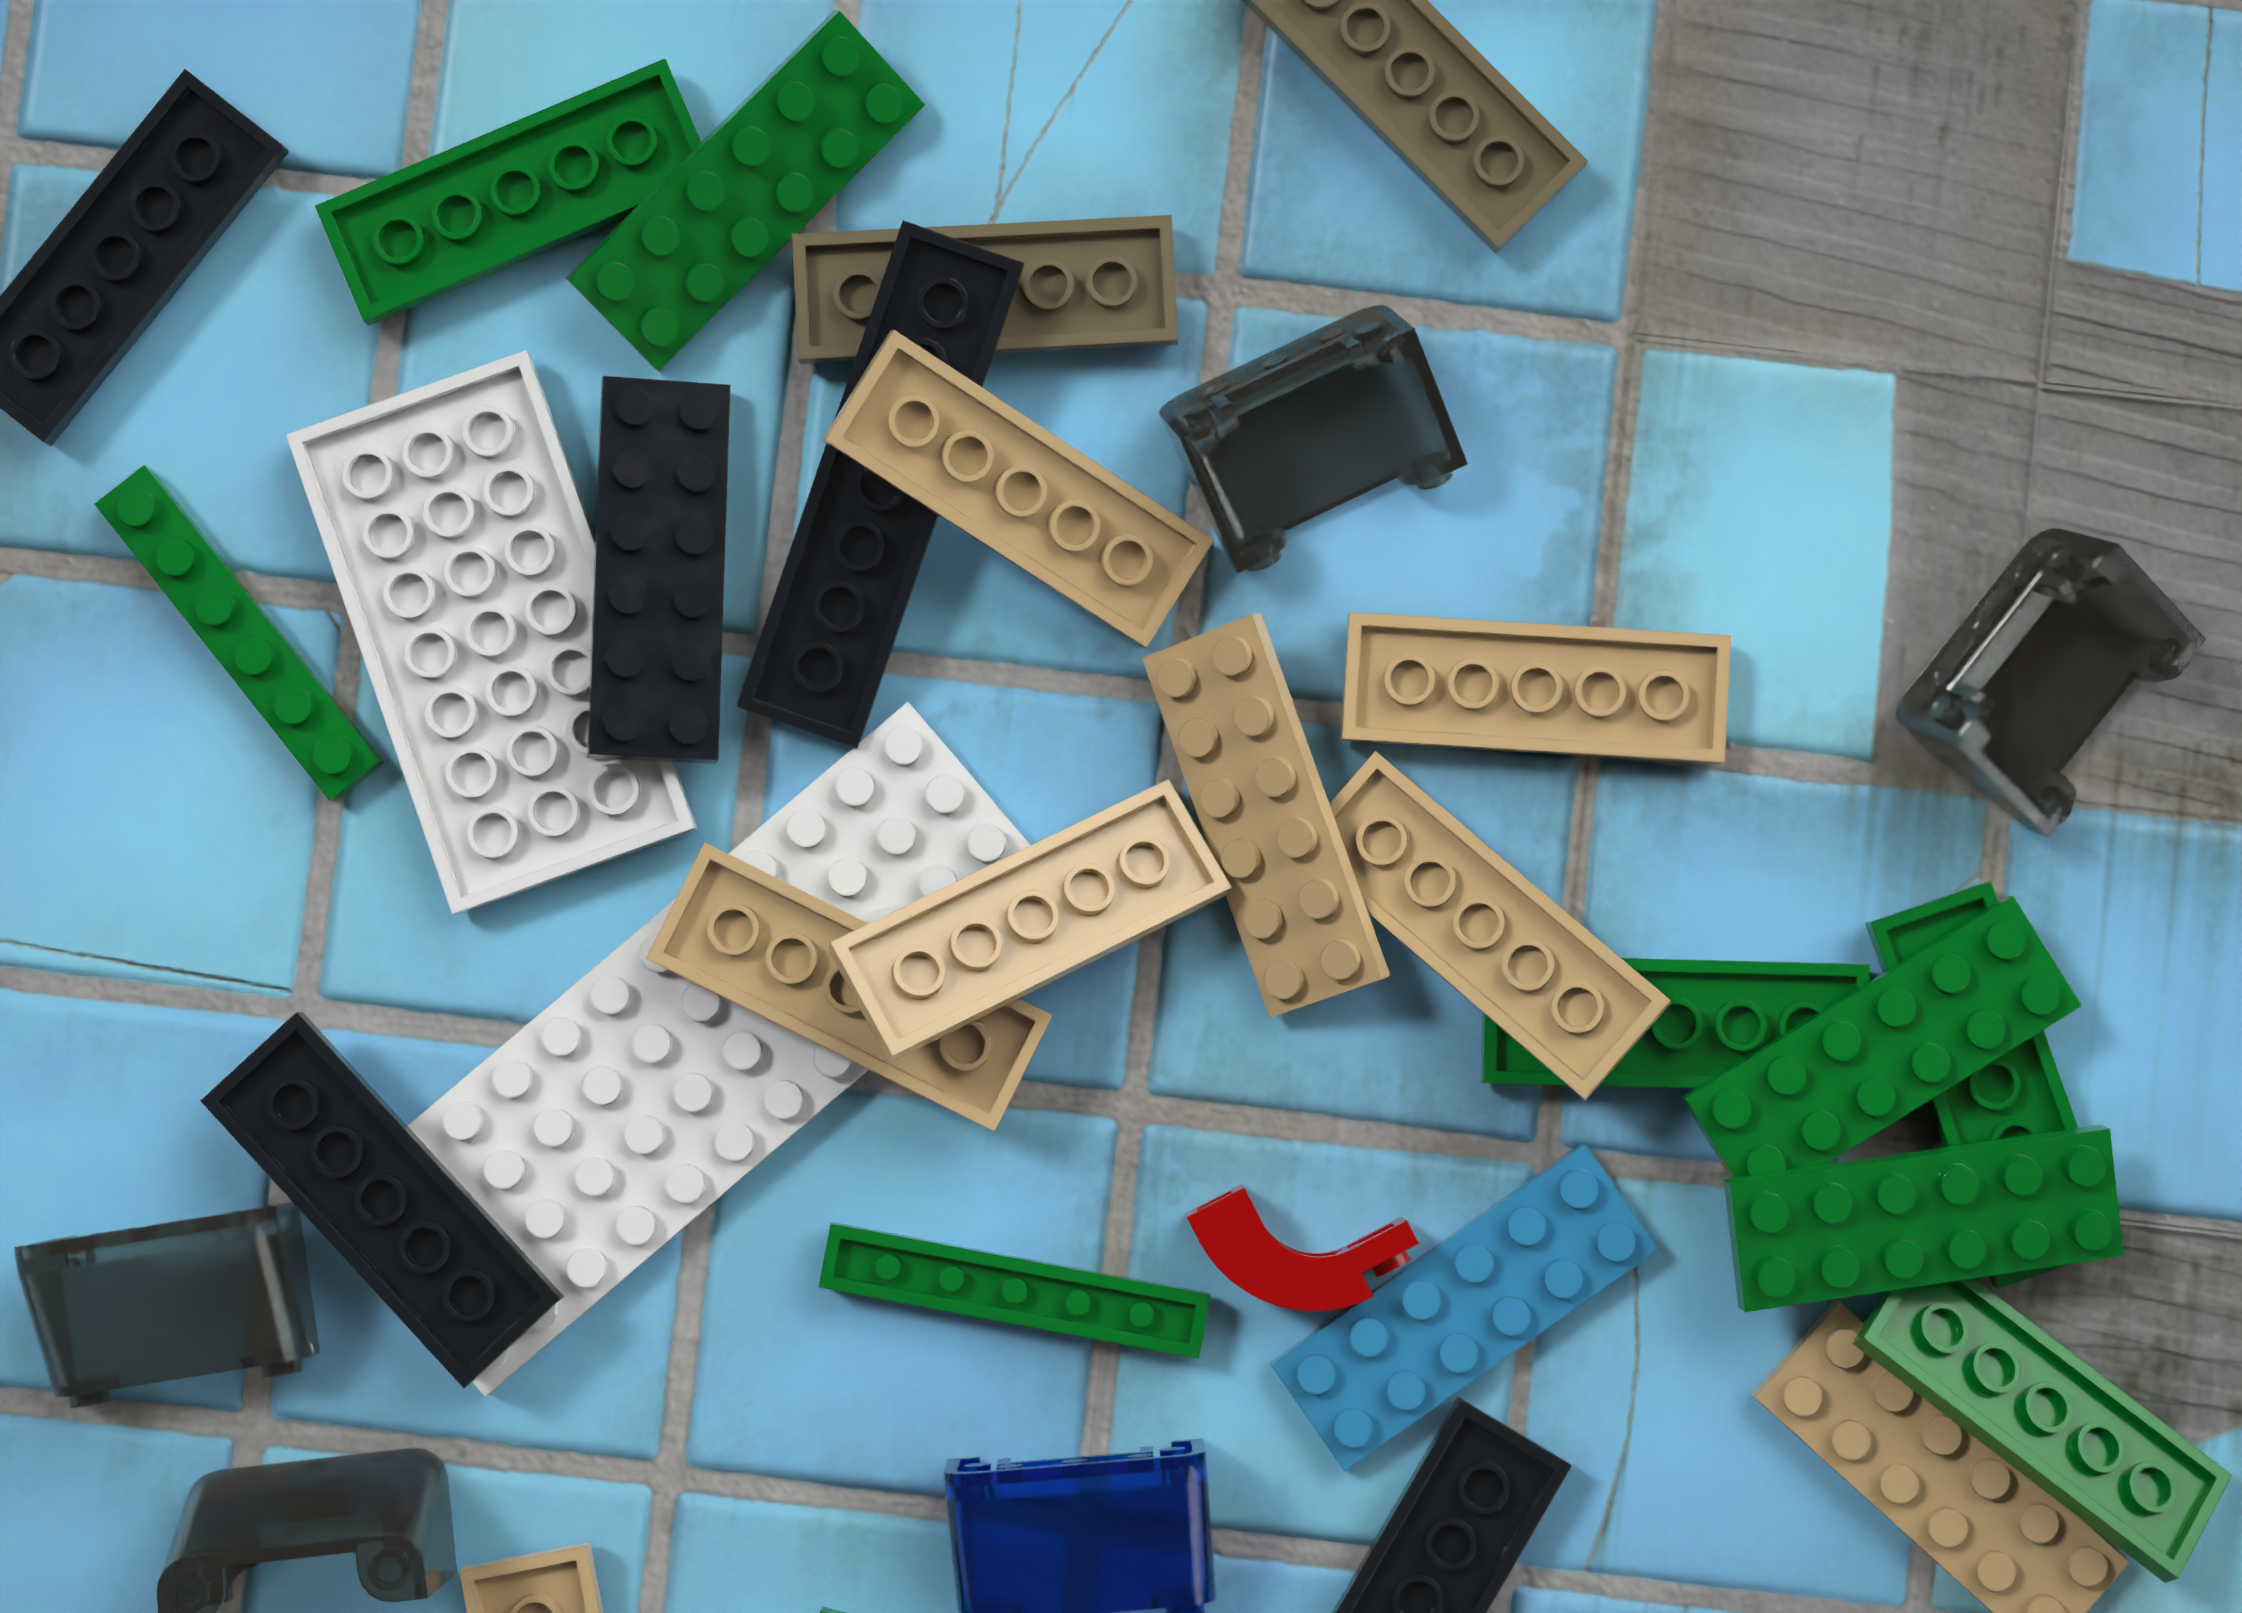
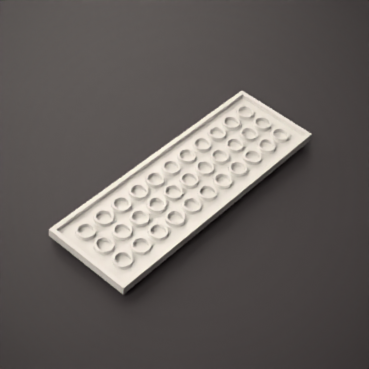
M907 702L860 742L858 748L853 747L728 854L864 922L871 923L1031 845L912 705ZM676 898L408 1125L414 1134L564 1296L473 1381V1384L484 1397L493 1392L869 1071V1069L646 959Z

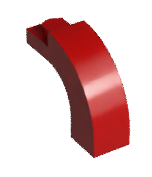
M1242 1184L1185 1213L1206 1254L1230 1281L1260 1300L1294 1310H1334L1355 1305L1372 1298L1373 1295L1362 1273L1372 1268L1376 1277H1379L1397 1269L1411 1260L1406 1250L1419 1244L1408 1221L1400 1217L1337 1250L1323 1253L1295 1250L1278 1241L1267 1231Z

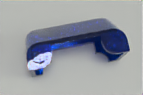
M1203 1438L1171 1441L1172 1447L1160 1449L1159 1457H1154L1153 1446L1140 1447L1139 1452L1011 1462V1458L998 1459L996 1470H991V1463H980V1456L948 1459L944 1469V1484L958 1613H1112L1165 1608L1166 1613H1205L1204 1604L1215 1601L1217 1597L1207 1458Z

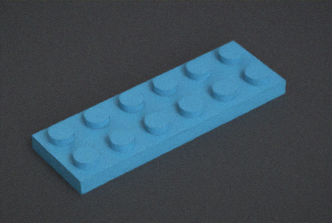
M1581 1143L1371 1291L1372 1298L1349 1306L1271 1361L1270 1365L1345 1472L1658 1251L1659 1248L1587 1145Z

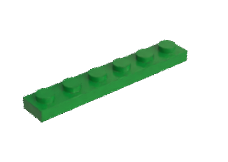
M143 465L94 504L329 801H337L384 763L151 468Z
M835 1222L830 1223L818 1286L819 1288L1198 1359L1211 1296L1209 1292Z

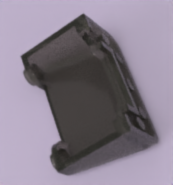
M1384 305L1364 308L1338 319L1174 397L1159 410V415L1229 563L1237 573L1244 570L1259 571L1273 565L1281 558L1280 551L1288 543L1286 530L1397 478L1403 484L1416 485L1419 490H1428L1446 483L1452 477L1453 471L1468 464L1415 328L1391 308Z
M2051 528L2031 538L2019 550L1906 691L1898 704L1896 718L1916 740L2027 829L2049 837L2055 828L2068 818L2076 797L2074 784L2060 772L2135 679L2157 683L2178 677L2188 667L2190 659L2206 638L2118 543L2060 528Z
M292 1201L102 1233L50 1239L14 1247L17 1274L55 1397L69 1396L70 1408L109 1402V1390L258 1366L262 1368L263 1377L291 1374L302 1371L301 1359L320 1353L300 1209Z
M412 1447L226 1468L202 1476L192 1485L186 1497L158 1580V1613H217L223 1603L233 1599L232 1586L237 1576L246 1569L255 1567L263 1562L351 1552L356 1554L357 1573L360 1583L370 1596L386 1602L429 1598L457 1573L449 1483L444 1463L435 1453L425 1448Z

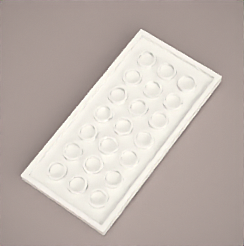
M527 350L286 434L452 914L457 915L697 829L674 762L587 758L595 536L531 354Z

